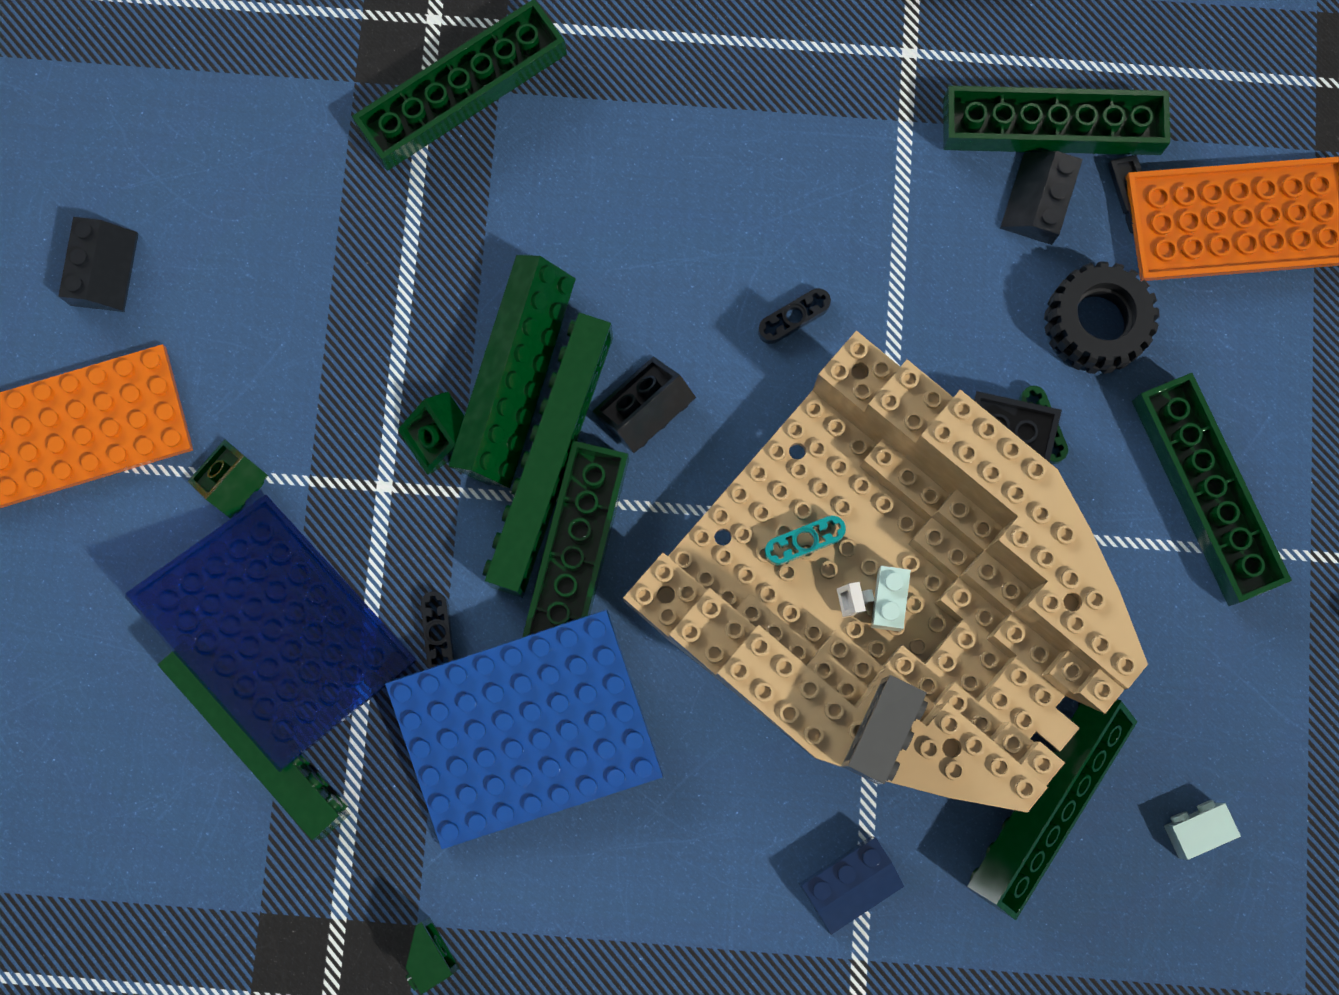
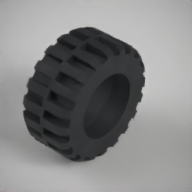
M1098 262L1095 267L1092 263L1083 265L1080 270L1075 269L1050 297L1047 303L1049 307L1044 315V320L1048 321L1044 327L1047 336L1052 335L1053 339L1049 344L1053 350L1056 348L1060 350L1061 354L1058 357L1064 362L1067 359L1073 362L1071 367L1077 370L1086 367V372L1092 374L1097 373L1099 370L1103 374L1112 373L1115 369L1120 370L1133 362L1153 341L1152 336L1157 333L1159 326L1155 321L1160 317L1159 308L1153 307V304L1157 302L1155 293L1149 294L1147 288L1150 285L1145 279L1142 282L1137 279L1138 273L1133 269L1127 272L1123 270L1124 265L1115 263L1113 267H1109L1108 262ZM1101 297L1116 305L1124 320L1123 334L1116 340H1102L1090 335L1083 328L1078 318V304L1082 299Z

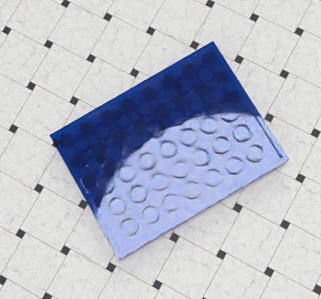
M267 495L261 497L125 593V598L279 772L386 687L385 683L397 678L416 661V658Z

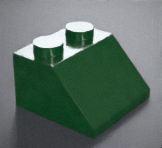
M444 392L424 399L397 429L427 475L451 460L464 414L450 393Z
M224 439L188 482L208 502L231 519L235 513L243 509L246 500L253 492L258 491L262 487L268 475Z
M430 917L416 925L406 964V970L409 973L406 975V979L414 991L419 990L422 995L453 975L460 968Z

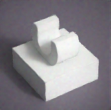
M860 582L849 583L837 588L843 617L866 611L865 604L875 601L872 589L861 591Z

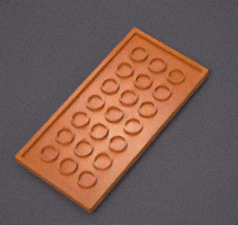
M1339 157L1129 172L1125 176L1128 199L1131 206L1132 227L1140 281L1144 279L1152 281L1339 266Z
M163 344L0 392V508L193 451L169 356Z

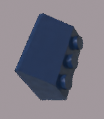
M873 836L799 883L831 935L904 887L891 860L877 838Z

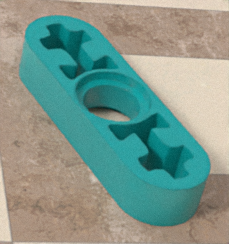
M832 515L775 537L767 543L765 557L769 563L779 566L833 545L843 538L846 532L845 523L838 516ZM831 522L833 526H839L840 529L837 530L836 537L828 533L821 537L824 542L819 543L818 534L813 528L818 527V532L820 533L827 529V523ZM799 534H810L814 540L813 545L810 548H801L797 544ZM786 539H792V547L797 552L796 554H792V549L784 551L782 559H779L777 555L772 556L770 554L774 549L773 545L777 544L779 548H783L789 544Z

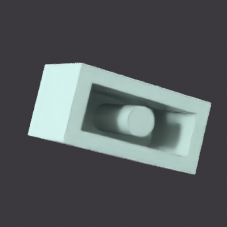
M880 566L877 573L871 628L898 632L903 630L911 570Z
M1213 800L1204 802L1197 806L1198 811L1189 815L1187 811L1174 815L1170 818L1172 822L1164 825L1179 859L1189 860L1241 837L1226 803H1214Z

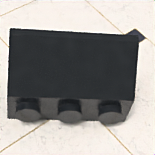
M1058 151L1024 153L1000 229L1052 245L1060 235L1083 159Z
M73 217L58 297L70 306L125 312L138 233L99 219Z
M653 356L592 412L625 447L635 453L638 449L644 447L648 440L657 432L665 428L677 414L685 410L696 397L680 374Z

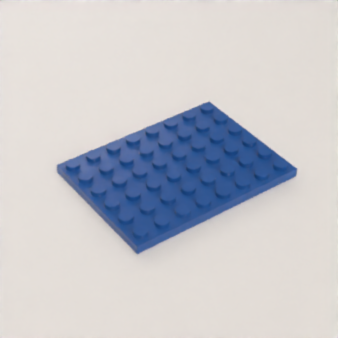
M607 609L385 683L441 849L663 778V772Z

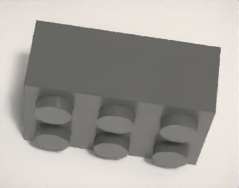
M892 675L883 678L841 767L875 784H885L888 780L892 781L900 766V763L896 761L898 754L902 749L907 750L914 736V732L910 731V728L916 719L920 720L927 708L928 702L924 701L927 692Z

